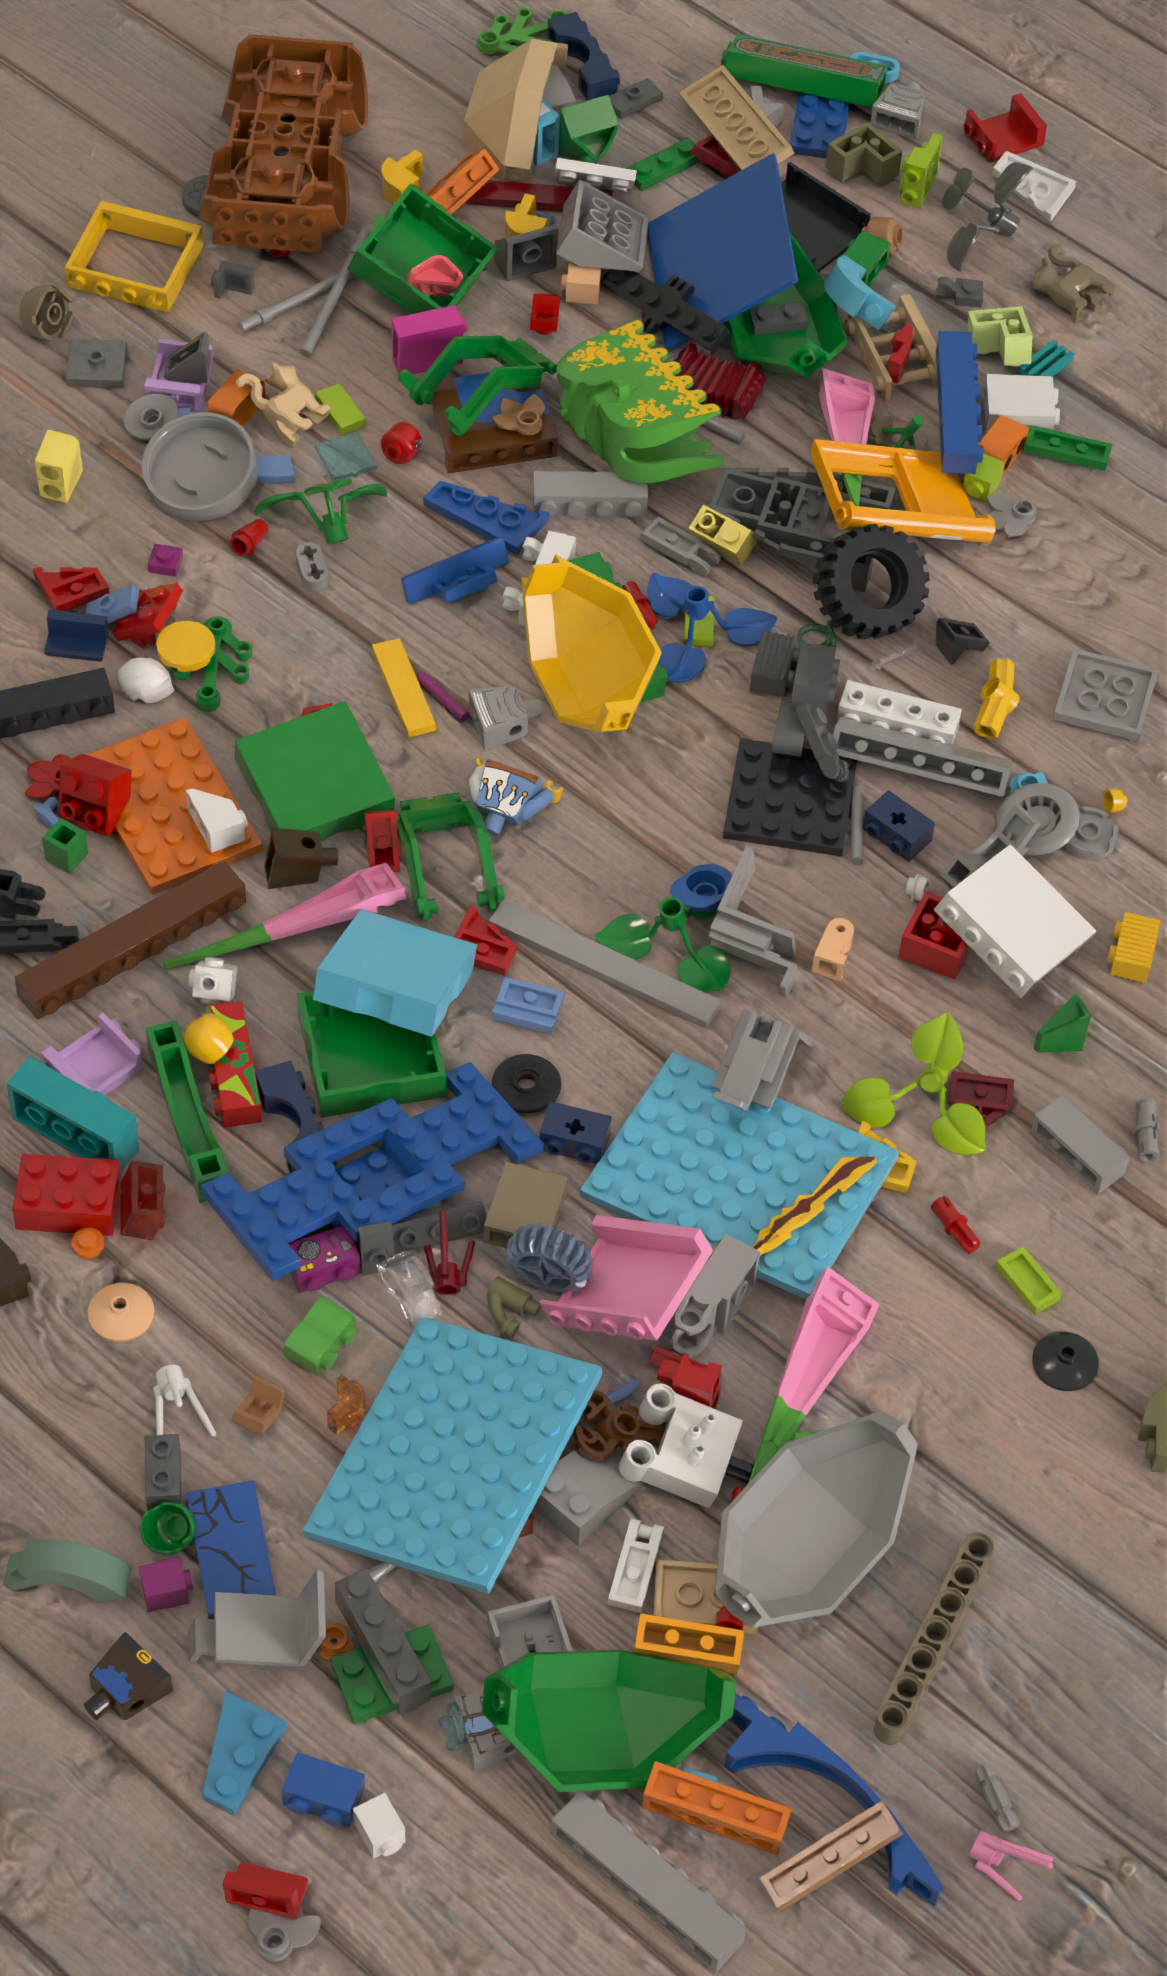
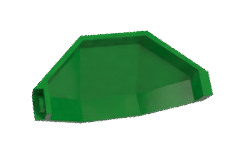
M790 233L798 283L752 308L802 302L808 319L807 329L754 335L748 317L749 309L729 319L725 324L731 332L729 338L735 357L746 365L753 362L759 364V368L762 371L808 378L849 343L836 303L830 298L824 288V279Z
M624 1650L527 1653L484 1679L481 1713L558 1792L646 1788L655 1761L675 1767L733 1716L737 1680L722 1669Z

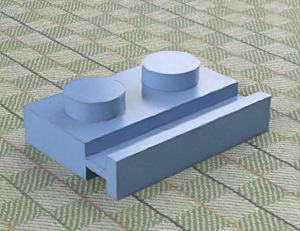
M505 977L497 996L495 1007L492 1010V1019L552 1035L553 1027L556 1024L564 1002L565 992Z

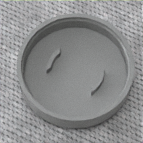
M198 412L183 415L168 422L153 435L144 451L142 473L150 496L162 511L180 520L202 522L229 514L248 498L257 481L258 460L252 441L240 424L221 414Z

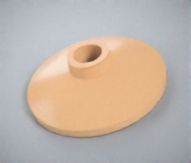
M115 1283L102 1288L93 1296L88 1306V1320L91 1328L97 1335L112 1342H127L140 1337L149 1329L154 1319V1305L151 1297L141 1287L130 1283ZM117 1305H126L122 1309L115 1308Z

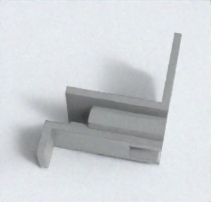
M746 845L717 908L718 914L712 922L708 938L712 939L711 946L723 952L785 975L780 985L781 996L787 998L798 975L797 965L780 958L781 956L772 952V950L795 958L797 951L794 933L737 911L756 868L753 847Z
M743 1009L713 1082V1087L721 1089L720 1092H714L713 1098L746 1112L751 1101L772 1109L797 1043L812 1048L814 1042L802 1031L794 1029L791 1025L761 1016L755 1011Z
M316 1570L298 1597L215 1592L214 1619L195 1618L189 1627V1662H196L200 1655L203 1654L215 1655V1662L289 1667L305 1666L326 1637L324 1570Z

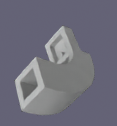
M1014 805L990 838L971 851H957L940 876L954 888L1010 844L1023 856L1029 849L1026 844L1041 824L1023 807Z

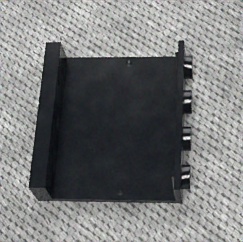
M792 162L787 163L786 180L781 183L789 232L817 271L820 272L847 250L852 239L855 240L863 227L867 226L871 213Z

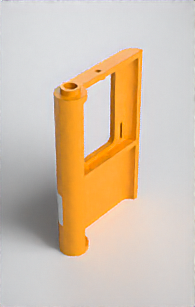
M814 439L811 447L812 460L834 514L835 521L840 529L853 530L860 526L877 524L878 527L884 525L893 527V533L902 531L908 536L979 543H989L995 534V521L993 517L983 514L976 518L958 473L941 472V452ZM832 472L889 477L893 479L906 511L855 506L852 501H843Z

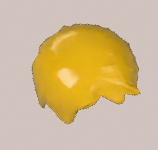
M204 1014L188 1024L183 1036L186 1050L192 1056L207 1064H213L228 1051L234 1041L233 1035L226 1023L214 1014Z

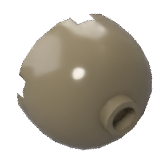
M41 285L32 288L25 294L20 305L22 326L30 335L45 341H54L56 337L61 339L70 329L73 320V312L69 311L68 302L72 303L70 295L65 289L55 285Z

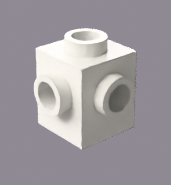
M206 957L204 961H200L195 966V969L190 970L188 986L193 988L192 997L201 998L200 1002L207 1004H219V1000L230 1001L235 996L238 966L223 964V959Z

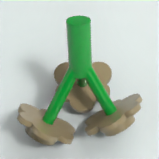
M877 416L876 423L871 425L870 432L874 436V443L876 445L881 444V446L888 447L891 444V438L895 434H900V440L896 442L895 448L926 451L925 446L928 440L925 436H922V432L919 430L923 424V419L920 416H914L905 428H892L893 420L890 416Z

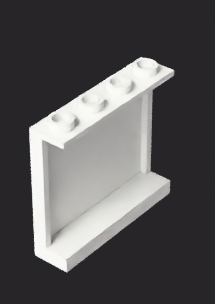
M1011 844L951 889L934 909L1020 998L1037 981L1073 952L1077 953L1096 933V930Z

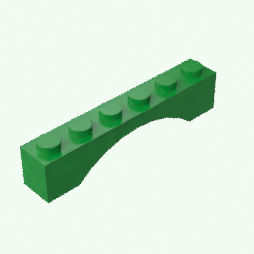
M177 1020L147 1027V1045L199 1203L206 1202V1200L201 1195V1185L228 1173V1169L221 1148L216 1142L207 1121L191 1070L186 1046Z

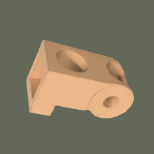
M835 918L829 922L814 954L811 972L841 982L847 961V955L844 954L851 949L854 926L849 920Z

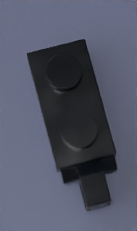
M54 919L0 921V953L59 951L79 941L78 926H63L62 923H55Z

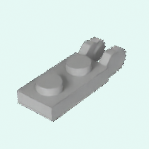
M659 516L641 533L640 540L685 566L689 565L694 573L702 577L710 573L711 567L709 564L715 566L721 560V556L717 551L704 544V541Z

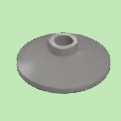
M158 393L148 394L138 398L127 408L124 415V425L128 433L134 438L150 440L161 427L179 417V409L176 402L167 395Z

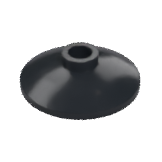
M1061 1331L1046 1335L1037 1343L1032 1356V1364L1037 1376L1046 1385L1061 1391H1075L1086 1387L1095 1378L1099 1366L1098 1355L1091 1343L1082 1336L1071 1332ZM1062 1354H1069L1072 1357L1065 1358Z

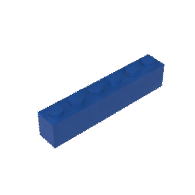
M938 331L935 351L941 472L975 474L977 462L982 463L983 445H978V442H981L982 425H977V421H980L981 405L976 404V401L979 400L980 387L979 384L974 382V380L977 381L978 364H973V360L976 361L977 344H972V332Z

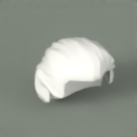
M150 657L129 660L120 667L116 676L121 690L132 701L141 699L146 704L158 702L169 697L175 690L167 669Z

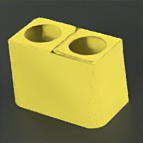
M47 429L35 458L40 496L64 503L68 502L83 472L80 445L74 436Z

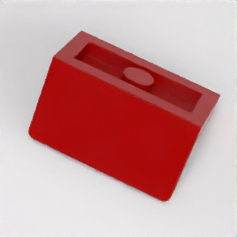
M240 1863L236 1873L227 1871L222 1885L226 1903L296 1919L309 1882L308 1878L304 1876Z

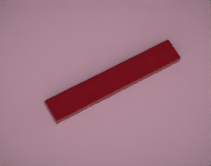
M488 180L464 204L515 208L517 203L521 204L524 194L535 195L537 210L563 212L564 203L574 187ZM598 189L613 197V190Z

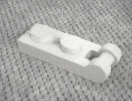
M631 1518L608 1597V1605L638 1613L642 1612L665 1526L654 1524L651 1527L641 1524V1520ZM637 1538L649 1540V1544L638 1542L636 1540Z

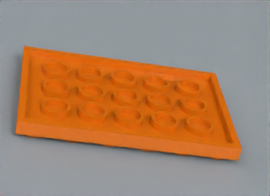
M186 717L86 754L132 770L130 799L114 831L152 895L186 882L223 860L229 865L263 851V843L247 819L248 827L244 828L245 841L211 853L187 809L186 790L193 788L231 799L237 810L242 809Z

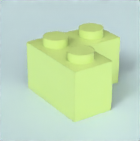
M1022 306L968 311L967 332H972V344H977L978 354L999 351L1004 366L1017 367L1022 364H1031L1032 332Z

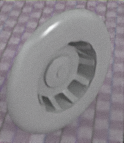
M1033 783L1016 789L1003 800L996 815L997 829L1012 807L1020 805L1041 824L1026 844L1029 849L1025 855H1044L1060 849L1074 836L1080 821L1079 808L1074 798L1061 787L1048 783Z

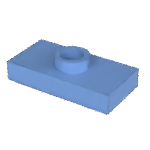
M131 584L87 603L86 614L107 616L108 624L133 614L137 609L139 589L134 584Z

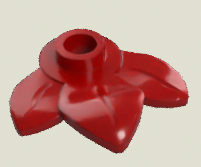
M58 754L51 762L40 760L29 765L27 773L34 782L25 791V796L44 799L56 792L59 794L60 764L71 758L67 755Z

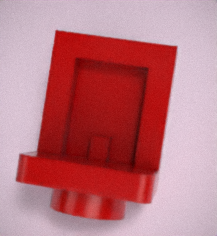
M533 294L530 330H535L536 333L542 335L557 332L560 307L559 295Z

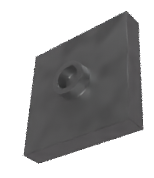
M71 339L66 376L67 386L123 388L127 341Z

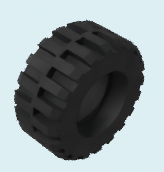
M877 524L860 526L833 539V543L828 544L822 551L824 556L818 558L815 565L819 573L813 575V584L818 585V591L814 592L815 600H821L823 607L819 608L822 615H829L831 617L829 624L834 628L843 627V634L849 637L856 635L858 639L865 640L872 637L873 639L881 638L910 625L915 620V615L923 610L925 605L921 600L928 598L929 588L925 587V582L930 581L929 572H924L923 565L927 564L924 556H918L916 551L919 547L914 541L908 543L906 541L908 535L902 531L893 533V527L887 525L878 527ZM861 556H869L878 560L886 568L890 576L891 594L888 602L882 608L874 609L865 605L859 600L852 588V567L856 559Z

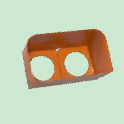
M237 369L207 401L208 412L227 416L243 427L259 408L251 399V385L236 386V378L240 375L248 374ZM259 379L263 387L262 398L266 399L265 383Z
M1000 415L981 442H979L978 445H983L984 454L1005 462L1002 476L1025 447L1029 427Z

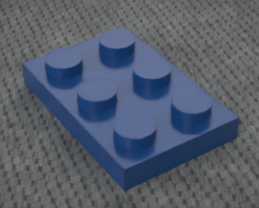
M799 93L790 141L794 154L826 158L828 143L845 134L850 103L812 94Z

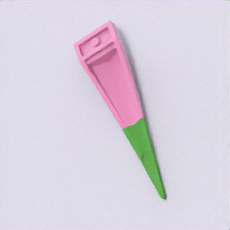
M821 368L818 375L820 388L818 397L831 440L866 444L875 401L873 384ZM842 473L850 501L855 506H859L862 475Z
M387 863L358 870L313 898L268 921L214 944L164 961V969L174 968L203 960L206 957L222 955L354 919L360 909L377 913L378 906H391L397 901L406 899L405 888Z
M829 1267L821 1271L811 1295L806 1299L748 1484L784 1444L790 1440L792 1434L801 1424L821 1393L868 1331L880 1305Z

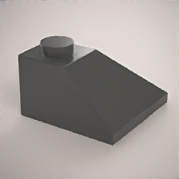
M557 225L495 240V246L498 247V250L494 255V260L506 281L557 267Z

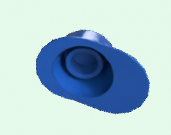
M716 864L699 865L677 879L671 885L670 894L672 897L680 899L683 905L690 907V910L695 913L714 912L722 900L732 874L726 868Z

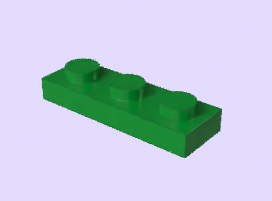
M686 138L625 169L637 170L634 185L640 191H643L699 163L698 158L690 154L695 143Z
M1031 425L1024 452L1106 471L1112 444Z

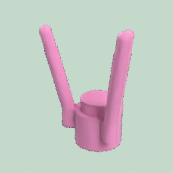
M982 1830L970 1852V1857L978 1860L975 1868L987 1874L1015 1900L1021 1901V1894L990 1867L991 1864L999 1866L1006 1853L1037 1866L1051 1869L1053 1866L1051 1863L1053 1861L1052 1856L1002 1840Z

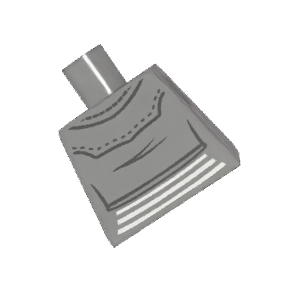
M914 81L907 82L905 86L897 83L890 84L873 104L870 124L877 129L917 140L924 113L926 93L921 91L920 86Z
M515 686L469 690L468 709L484 751L526 736L528 734V718L542 714L539 699L522 701L518 688Z

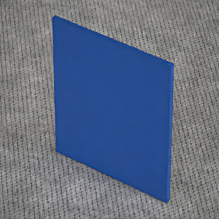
M774 153L648 223V235L656 285L662 288L672 275L678 276L686 281L687 284L689 283L695 287L694 293L686 303L721 324L798 283L778 163ZM669 326L662 330L665 349L668 352L691 341Z

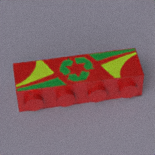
M242 1001L204 1006L205 1014H214L220 1017L226 1023L234 1038L228 1051L218 1061L213 1063L214 1070L209 1071L211 1090L217 1089L218 1097H213L215 1115L222 1116L224 1128L262 1122L261 1102Z

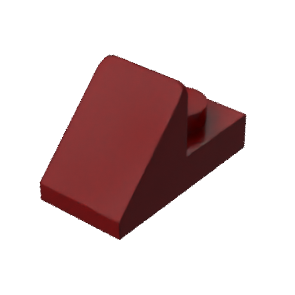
M396 811L364 812L369 867L387 863L393 872H401Z

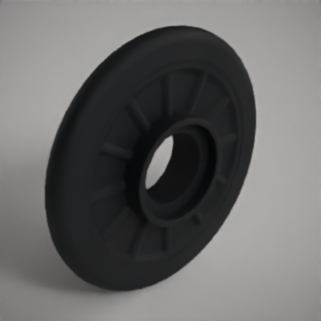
M520 1054L506 1059L496 1068L492 1078V1086L515 1112L535 1113L548 1108L549 1102H555L558 1098L562 1085L561 1077L556 1067L545 1058L532 1054ZM528 1078L532 1079L535 1085L532 1088L525 1089L520 1087L518 1082Z

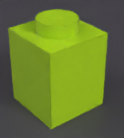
M983 453L982 463L977 462L976 473L965 474L963 487L966 494L988 502L987 497L993 495L1002 480L1005 462Z

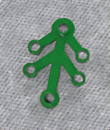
M219 616L211 617L203 624L213 633L216 646L215 654L210 658L211 661L205 669L204 684L196 693L197 707L205 712L214 711L220 706V693L215 688L218 665L223 667L232 676V680L235 683L243 684L249 680L248 666L235 663L221 650V643H224L233 650L236 659L239 661H247L252 657V646L249 642L239 641L231 634L232 625L230 621ZM172 667L173 676L177 680H186L194 672L177 671V668Z

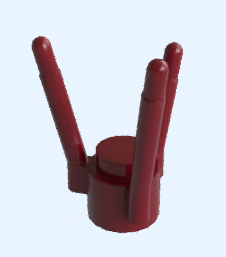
M442 1209L440 1210L439 1222L441 1263L438 1264L437 1269L431 1246L429 1244L425 1245L424 1250L431 1275V1288H434V1291L441 1295H454L460 1292L461 1286L467 1285V1273L475 1241H469L461 1271L457 1268L456 1263L448 1262L446 1211Z

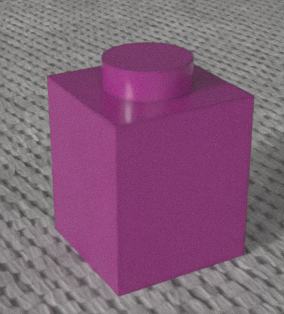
M181 1558L139 1566L147 1612L189 1604L187 1591L193 1590L190 1569L183 1570Z

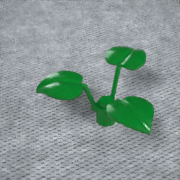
M337 479L327 484L313 485L304 490L305 495L308 496L324 492L329 514L322 516V522L305 498L303 492H290L270 496L257 504L255 514L257 516L265 508L281 501L300 500L316 522L318 530H323L326 544L330 545L349 539L345 524H348L346 519V503L349 500L367 495L387 497V491L383 484H370L339 496L338 501H341L340 517L339 512H334L329 491L335 492L337 488L352 484V479Z
M668 897L660 903V916L654 918L655 923L650 931L649 924L645 918L637 914H625L617 917L602 931L595 934L596 941L599 944L633 960H637L646 956L651 951L649 938L655 936L660 925L669 931L679 930L690 957L683 959L679 964L678 975L680 981L702 992L720 991L729 982L730 968L724 953L711 945H705L695 953L685 930L686 918L692 915L697 919H708L718 913L717 910L709 913H695L690 910V907L683 905L680 899Z

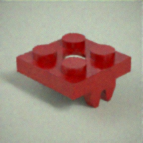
M178 583L139 590L136 612L117 620L118 623L112 631L113 636L118 641L130 639L142 649L147 644L151 647L154 646L157 641L155 633L161 631L172 610L176 609L177 601L182 595L183 589Z

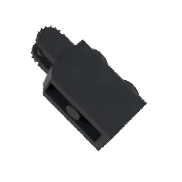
M0 869V916L13 919L16 918L17 914L37 916L40 906L35 901H42L44 899L45 889L22 882V876L15 871Z

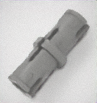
M1151 1098L1140 1099V1102H1136L1137 1125L1135 1126V1134L1139 1140V1159L1149 1163L1155 1162L1156 1159L1160 1158L1158 1136L1161 1133L1156 1116L1157 1104Z

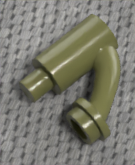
M499 1276L492 1281L488 1289V1308L496 1324L501 1329L500 1338L513 1340L519 1331L521 1323L516 1321V1317L512 1315L507 1319L502 1305L521 1315L528 1312L534 1316H537L541 1305L532 1300L533 1294Z

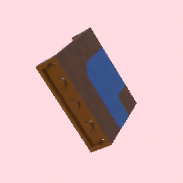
M490 372L443 379L433 392V400L428 404H432L445 447V467L447 473L557 457L558 436L541 384L537 388L500 389L462 436H457L449 429V421L444 416L446 409L450 406H455L460 410ZM536 394L545 406V413L541 417L542 429L534 435H523L517 430L502 429L492 419L493 416L501 414L503 398L524 405L528 397Z

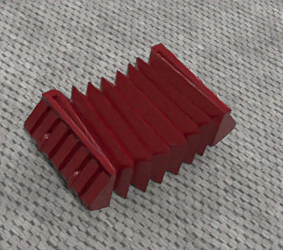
M691 342L674 359L675 362L681 365V371L675 376L688 375L693 377L694 384L687 390L701 389L706 392V400L700 404L712 403L718 405L722 409L724 417L731 411L732 419H745L767 381V378L759 368V364L751 362L743 368L742 361L737 366L735 360L728 364L727 358L719 362L718 355L712 360L711 353L705 356L704 349L698 353L696 344Z

